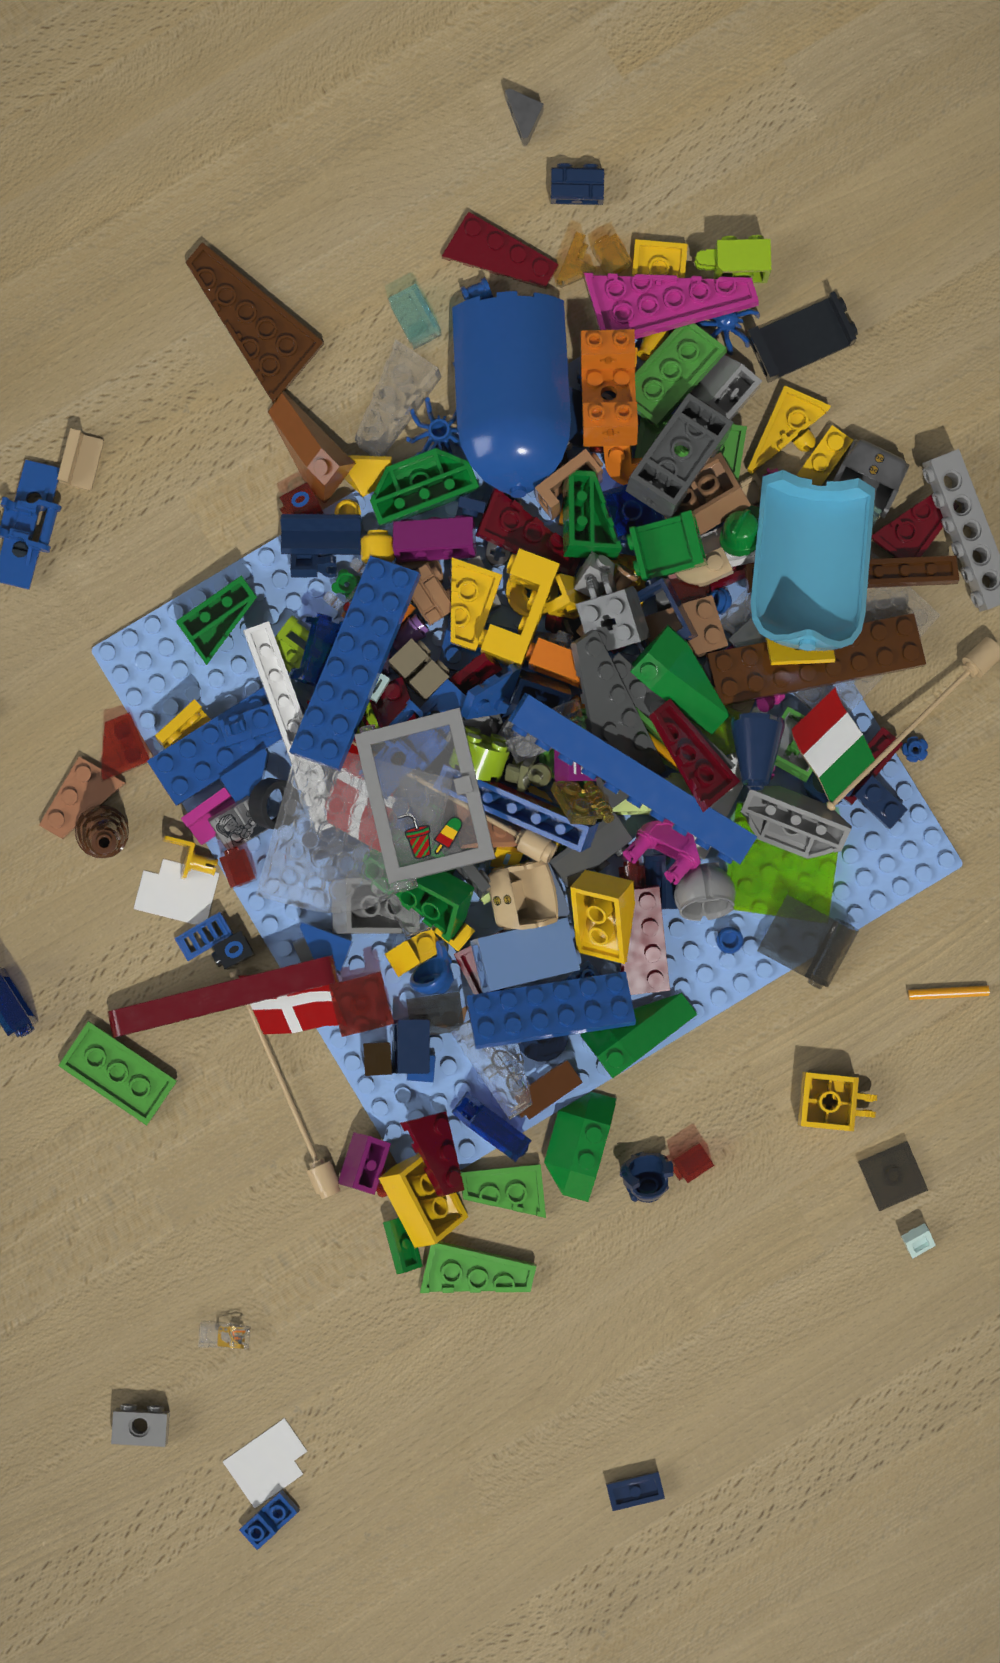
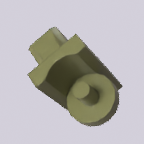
M531 752L527 758L520 756L513 758L512 764L509 763L507 765L505 781L518 784L517 791L525 793L531 784L537 787L547 785L552 778V772L546 764L536 763L539 759V753Z

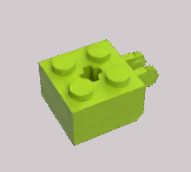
M752 235L748 239L724 236L721 240H717L715 249L697 252L696 260L694 261L696 269L714 270V279L719 277L752 278L753 283H767L772 270L771 239H764L762 235Z

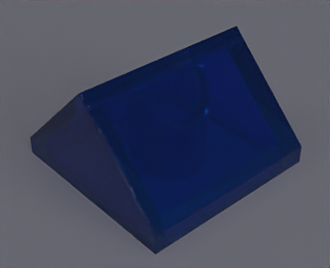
M628 484L602 492L606 501V509L609 517L613 520V528L620 543H628L629 527H639L663 520L660 513L626 492Z

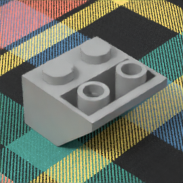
M724 355L690 394L732 420L760 388L762 380L742 363Z

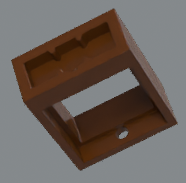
M564 1060L513 1097L516 1102L512 1105L521 1118L526 1115L530 1120L583 1082L568 1060Z

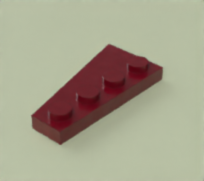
M469 211L442 254V259L463 263V265L472 268L483 269L495 275L513 278V280L546 289L559 267V264Z
M496 488L493 489L475 536L516 555L520 548L560 564L559 573L573 577L581 559L563 557V538L559 534L553 533L543 525L544 523L540 519L531 516L516 500L512 501L502 491Z
M671 699L649 715L650 720L702 812H705L740 782Z

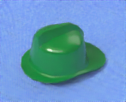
M750 506L743 511L733 512L727 517L719 537L720 545L726 553L741 557L749 555L756 550L760 507Z

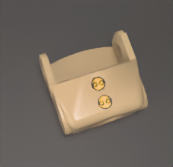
M532 860L491 869V873L488 874L491 881L489 883L491 886L489 893L495 922L498 927L503 928V930H524L547 926L558 921L556 888L548 863L546 864L543 861L539 863Z

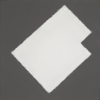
M163 859L159 874L143 870L134 909L198 925L208 919L219 873L215 872L213 876L191 869L190 872L188 871L187 878L181 879L184 864Z
M284 1418L224 1460L223 1463L250 1503L256 1508L303 1475L295 1460L305 1454L307 1450Z

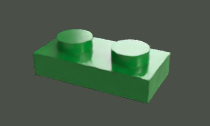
M399 1217L383 1222L396 1274L406 1273L423 1267L418 1247L415 1248Z

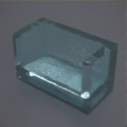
M417 284L388 298L389 305L413 350L442 335L441 328Z

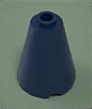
M753 712L740 714L739 720H736L735 717L731 719V730L742 783L748 786L749 790H763L764 786L770 783L785 728V720L782 717L777 716V720L770 719V714Z

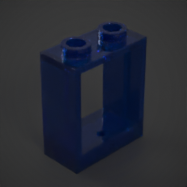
M0 967V1025L7 1036L23 1038L35 1030L33 1025L39 1021L6 969Z

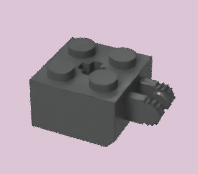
M607 571L602 574L606 594L602 595L596 577H588L586 581L591 599L576 604L585 634L590 630H597L607 651L638 643L651 637L634 586L617 590L612 574ZM614 618L615 621H616V624H613L612 621H611V619Z

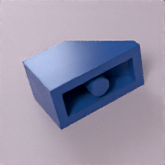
M265 748L219 777L235 802L247 796L250 797L254 786L264 779L269 758Z
M301 922L300 929L313 958L318 959L333 955L336 970L342 972L353 941Z

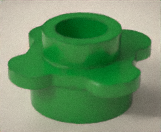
M341 569L338 572L336 582L331 586L332 591L336 594L341 593L345 595L347 600H350L355 594L361 577L358 575L354 576L347 569ZM346 582L350 584L348 587L344 585Z

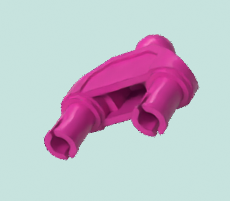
M665 819L663 823L657 820L642 825L637 831L636 839L623 851L624 857L629 862L632 861L635 864L647 849H655L676 860L664 873L667 880L675 885L680 882L690 869H696L701 864L694 836L689 832L686 836L672 829L674 823L668 819Z

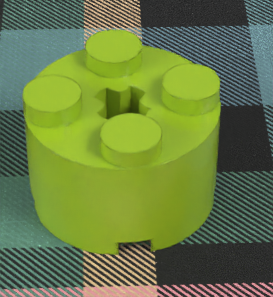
M466 726L465 730L477 779L490 782L491 778L495 777V781L499 782L510 753V748L505 744L506 738L497 734H491L489 737L480 734L481 731L475 727ZM454 746L449 765L455 769L456 764L459 766Z

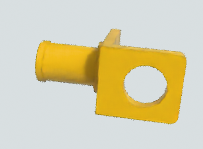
M170 836L163 837L164 842L188 848L181 879H186L188 871L190 872L191 869L214 876L216 868L206 866V864L216 867L218 859L195 854V843Z

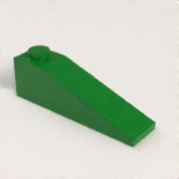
M669 625L632 662L630 672L665 701L671 699L684 715L710 734H713L730 716L719 694L706 676L705 670L695 657L689 643Z
M682 993L633 1008L636 1019L635 1025L580 1034L612 1079L698 1015Z

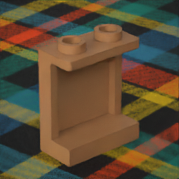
M585 449L535 487L536 501L551 520L560 515V502L557 497L563 493L564 479L576 470L595 471L600 484L603 482V470L601 468L603 463L595 453L590 455L587 449Z

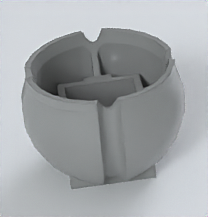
M719 862L700 864L696 869H690L676 885L674 893L675 904L680 915L687 920L701 921L703 916H706L708 920L717 919L729 914L734 909L735 885L730 876L719 867Z

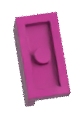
M224 787L184 815L181 820L191 830L198 842L204 845L214 838L216 833L208 819L236 802Z

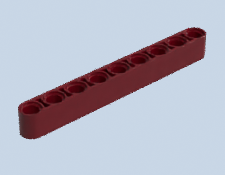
M331 955L111 1010L107 1013L113 1038L333 984L339 982L334 958Z

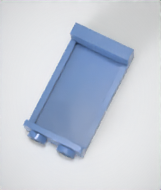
M568 917L543 927L524 930L516 929L470 941L482 993L580 970L581 956L579 951L575 949L573 941L575 932L573 925L568 921Z

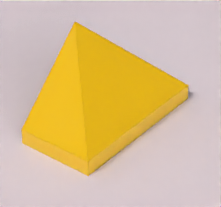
M348 455L356 464L344 479L364 497L375 491L385 468L393 465L392 457Z

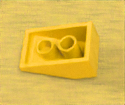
M584 870L570 887L576 949L582 954L625 964L628 957L635 907L633 881Z

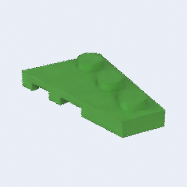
M541 1164L461 1172L465 1189L462 1191L464 1200L546 1218Z

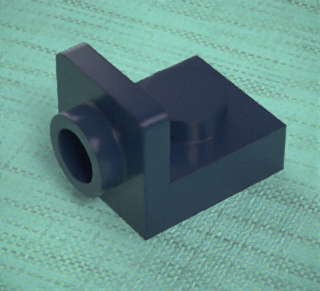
M460 496L456 516L473 517L475 527L478 529L485 511L486 502Z

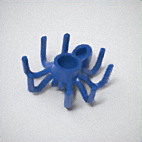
M746 309L737 313L734 312L712 318L715 321H701L695 324L699 327L717 326V329L710 336L716 338L721 331L724 332L728 355H733V346L729 338V332L731 331L744 341L746 348L750 347L749 339L735 327L740 329L742 327L738 322L743 323V319L739 317L753 314L759 319L760 313L757 310Z
M426 397L425 404L431 422L430 425L422 423L414 409H411L410 413L417 426L428 429V431L413 438L407 437L406 441L413 444L429 436L422 451L418 452L417 455L427 452L432 442L434 444L431 450L437 448L444 451L442 443H444L447 453L453 455L449 439L461 447L460 439L452 435L453 432L458 433V429L450 427L457 420L456 410L449 421H446V416L440 419V415L435 419L430 398Z

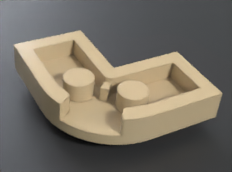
M721 547L705 554L708 565L675 573L679 580L702 587L733 574V569Z

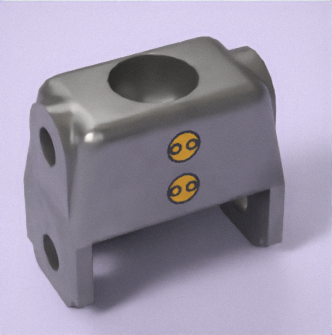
M854 439L833 481L860 478L874 487L873 513L885 518L910 465L903 458L872 443Z

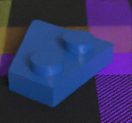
M511 664L508 666V673L500 678L494 674L486 679L484 683L468 690L461 710L462 716L466 719L506 713L521 668L516 664Z

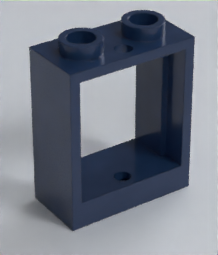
M655 577L645 583L646 588L637 592L641 603L664 590L683 627L676 632L687 642L698 636L669 579ZM648 638L637 643L641 653L650 644Z

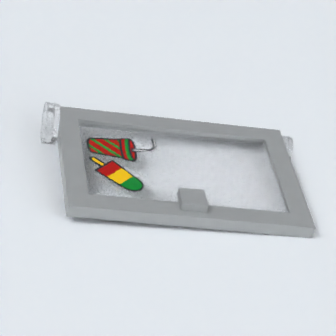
M460 708L376 729L375 725H366L359 728L360 733L355 734V740L392 893H400L417 888V878L496 859Z

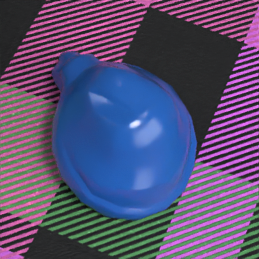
M444 940L436 942L437 957L423 962L411 974L409 981L414 991L431 995L444 994L449 990L454 981V976L450 966L452 958L448 954Z

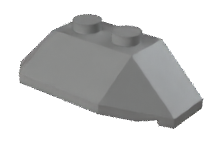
M764 786L763 790H749L741 809L742 815L746 818L758 840L807 859L842 851L852 828L835 810H829L827 804L781 786Z

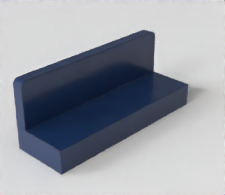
M281 514V554L360 555L362 538L360 515Z

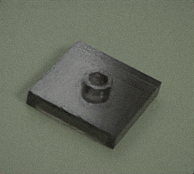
M903 1141L857 1161L878 1211L928 1191L908 1141Z

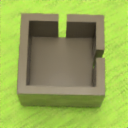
M411 638L389 660V664L399 677H403L405 683L420 698L427 701L447 679L449 680V669L439 659L434 662L430 658L431 651L422 641L419 640L416 643Z

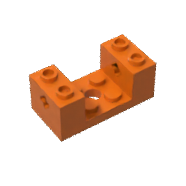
M635 329L581 331L583 447L637 445L638 414L635 390ZM605 391H612L616 394V397L612 400H605L601 395Z

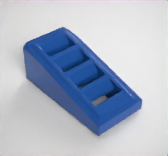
M220 911L174 939L187 961H190L234 933ZM214 921L217 922L223 932V935L220 937L211 924ZM206 926L214 938L211 942L202 929ZM197 931L205 943L203 947H200L193 935ZM189 937L196 949L193 953L184 940Z

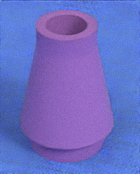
M415 614L413 617H408L398 630L392 646L399 651L411 638L417 642L426 637L429 628L418 615Z

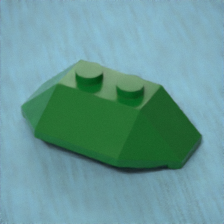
M434 448L386 467L370 502L379 526L409 519L459 499L460 496L463 497L478 489L479 485L473 469L467 460Z
M589 1092L558 1110L544 1163L562 1195L585 1202L589 1201L609 1134L617 1101L616 1098Z

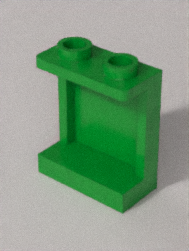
M692 510L682 512L680 516L647 525L629 527L630 534L627 535L630 550H635L637 560L633 561L637 577L641 576L644 581L708 565L696 515Z

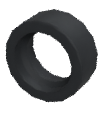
M275 778L263 779L255 785L248 803L249 813L253 821L260 827L273 830L286 829L295 822L301 805L300 795L296 787L289 781ZM278 788L282 794V808L274 819H270L266 808L267 800L270 794Z

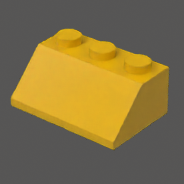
M419 1153L394 1165L379 1177L415 1248L437 1244L469 1217L457 1193L437 1196L424 1171L425 1163Z

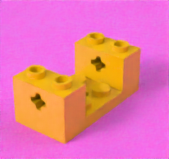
M520 548L517 555H511L506 573L510 574L509 582L533 590L527 604V609L530 612L528 617L523 615L517 634L490 624L488 630L483 629L478 641V648H481V654L485 652L501 664L507 666L516 664L522 669L527 651L543 615L545 604H547L556 581L555 576L559 573V563Z

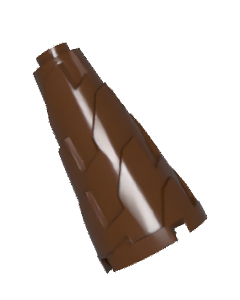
M97 805L88 808L80 815L75 827V837L79 847L87 855L95 858H109L117 855L125 847L129 836L126 818L120 811L109 805Z

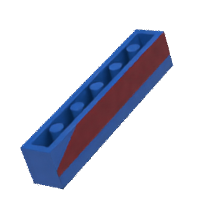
M449 763L444 764L436 790L468 803L466 794L457 795L453 780L462 777L460 767L456 764L454 769ZM492 777L490 782L477 779L486 812L578 852L591 847L599 822L530 792H519L514 785L502 780L496 782L495 777Z

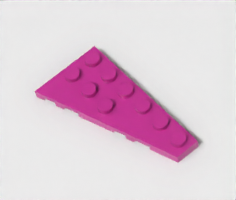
M584 273L599 329H635V339L759 306L752 278L719 277L718 279H702V276L677 278V275L635 274V276H618V274L608 273V276L593 275V273Z

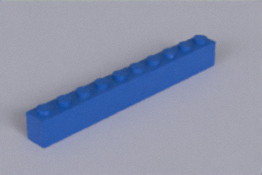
M524 693L508 719L509 722L514 724L511 728L513 731L523 737H526L528 733L537 738L534 744L549 752L550 748L555 749L560 753L557 757L570 766L576 762L583 767L580 771L581 773L593 780L597 776L605 780L604 787L615 794H618L620 790L629 795L626 800L638 808H641L643 804L652 809L649 815L662 823L665 818L673 822L672 829L683 836H686L688 832L697 837L694 841L696 844L706 850H709L710 846L719 851L717 857L729 864L733 860L741 864L757 838L756 835L711 807L702 812L693 796L527 693Z

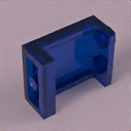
M317 613L316 617H306L305 622L311 624L301 665L300 668H292L289 676L290 679L316 687L343 622L339 621V624L334 623L331 616Z

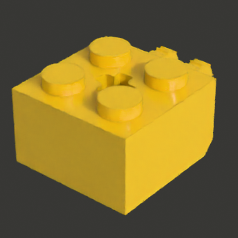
M803 1072L798 1125L854 1131L855 1116L875 1118L876 1112L872 1110H856L857 1099L873 1102L877 1101V1095L858 1093V1077ZM827 1094H830V1098L835 1100L834 1105H830V1109H826V1105L822 1104L823 1097L826 1098Z

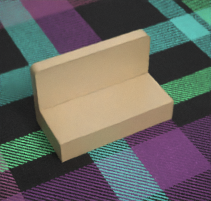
M70 428L57 480L64 485L91 491L104 441L99 438L83 435L80 430Z

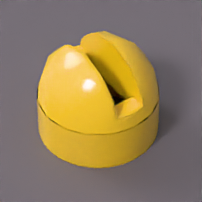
M807 429L795 438L792 443L800 451L808 452L810 448H814L816 441L813 433Z

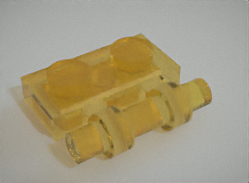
M572 781L553 783L551 792L570 824L595 825L597 818L603 819L605 823H610L614 820L611 805L609 802L604 801L602 798L603 792L592 781L586 782L584 789H581L578 783Z

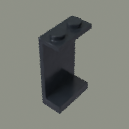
M835 291L831 292L825 300L760 329L756 326L747 331L746 337L749 339L750 346L768 383L854 345L858 335L857 328L852 320L848 321L845 314L847 311L846 304L842 297H837Z

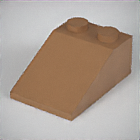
M712 595L682 604L698 634L697 637L688 641L696 658L704 657L708 653L722 651L728 647ZM673 608L645 617L651 636L648 638L650 643L667 625L675 631L683 628Z

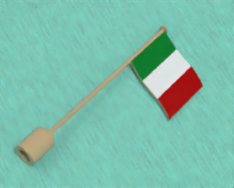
M984 637L962 659L965 672L876 759H874L864 735L843 707L836 687L832 689L791 729L792 737L799 752L818 777L828 798L827 808L831 811L835 810V806L968 675L982 678L1000 660V646L993 639Z

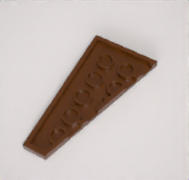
M202 242L188 258L186 265L274 404L280 394L285 392L322 348L324 342Z

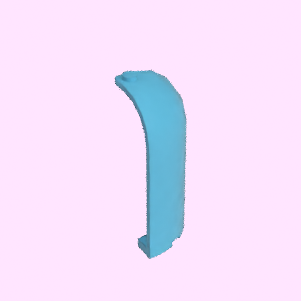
M785 470L762 477L751 594L752 621L761 635L780 645L805 651L835 650L854 643L862 631L866 612L875 500L874 487L860 478L845 481H827L826 486L812 485V479L798 477Z

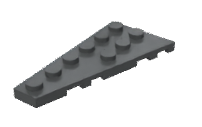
M590 630L571 643L576 675L580 677L583 692L580 694L581 702L585 704L587 718H585L586 729L612 747L660 775L666 771V768L597 630ZM597 777V788H600L603 802H600L602 812L610 811L629 796L621 790L618 794H615L603 786L606 782L605 780Z

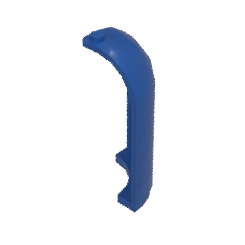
M517 291L496 292L497 297L482 300L481 296H477L452 307L457 429L461 448L470 466L486 483L499 491L507 493L514 498H522L535 490L537 485L554 473L564 456L569 442L571 412L564 300L554 296L534 292L533 297L518 296Z

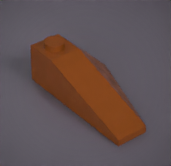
M282 392L268 413L305 484L323 503H327L356 463L285 392Z

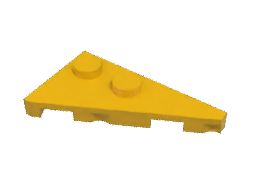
M784 385L747 471L752 474L825 415L831 405Z

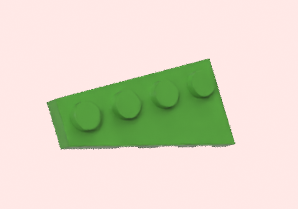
M439 1241L430 1247L420 1293H454L470 1291V1293H481V1291L531 1292L537 1264Z

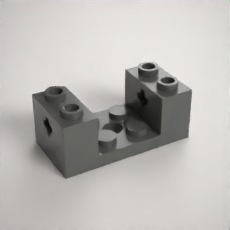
M688 393L631 474L626 492L666 518H672L685 500L689 487L710 457H715L728 438L734 422ZM679 445L685 446L689 454L685 457H680L676 455L674 448Z

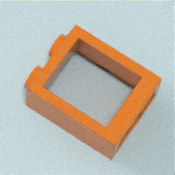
M539 637L536 644L531 642L526 654L529 669L582 689L580 677L576 675L572 650Z

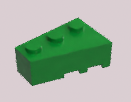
M576 470L563 481V557L588 558L590 553L594 552L598 555H604L610 560H616L622 550L620 540L618 541L613 528V520L609 517L606 509V501L595 471Z
M241 575L175 621L206 666L257 597Z

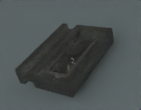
M460 992L406 999L409 1020H429L430 1035L465 1030Z

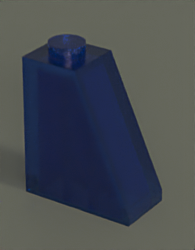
M468 1091L451 1112L467 1127L515 1162L527 1152L532 1141Z

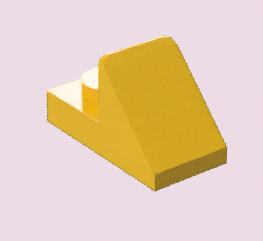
M429 927L385 953V956L399 977L437 955L436 942L439 940L432 928Z

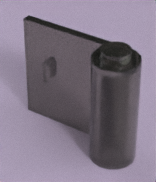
M787 894L757 951L808 978L807 982L822 989L823 986H830L859 930L853 925L838 918L833 919Z

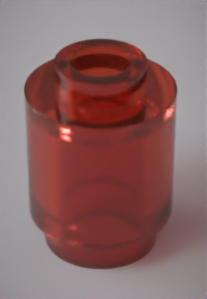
M639 860L635 864L632 861H624L623 867H618L619 878L632 880L634 887L646 886L645 865H639Z

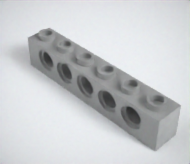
M954 450L922 463L924 467L923 476L926 482L930 483L934 492L932 494L933 502L937 508H940L942 513L943 528L951 536L953 542L951 544L952 551L961 562V574L965 582L969 583L972 591L971 600L974 606L981 612L1000 605V554L960 450ZM945 475L949 476L952 480L951 488H947L944 484ZM955 500L960 502L962 506L960 513H957L953 508ZM964 525L971 529L970 538L963 534ZM974 550H977L981 555L979 563L975 562L972 557ZM984 574L990 579V586L988 588L982 583Z

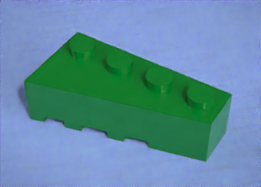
M394 844L399 867L425 861L424 859H415L411 852ZM372 848L366 855L362 874L388 895L395 894L403 907L408 911L411 908L424 917L422 922L430 928L434 925L443 932L441 937L450 942L465 923L475 887L446 871L389 885L382 853Z

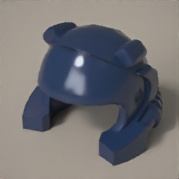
M642 1151L633 1154L620 1168V1177L623 1178V1184L629 1192L631 1200L634 1202L638 1200L646 1203L657 1201L669 1189L668 1177H673L674 1175L672 1160L668 1161L667 1156L660 1153H644Z

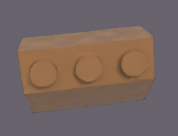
M721 452L707 461L689 487L685 500L673 516H680L682 512L692 510L696 515L700 535L724 522L733 512L743 511L751 506Z

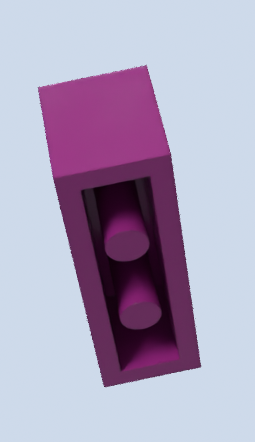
M459 515L454 518L441 519L439 517H431L427 520L403 519L402 521L393 522V552L397 563L452 559V557L456 559L476 557V527L473 517Z

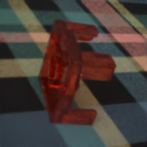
M381 971L328 985L341 1038L394 1024Z

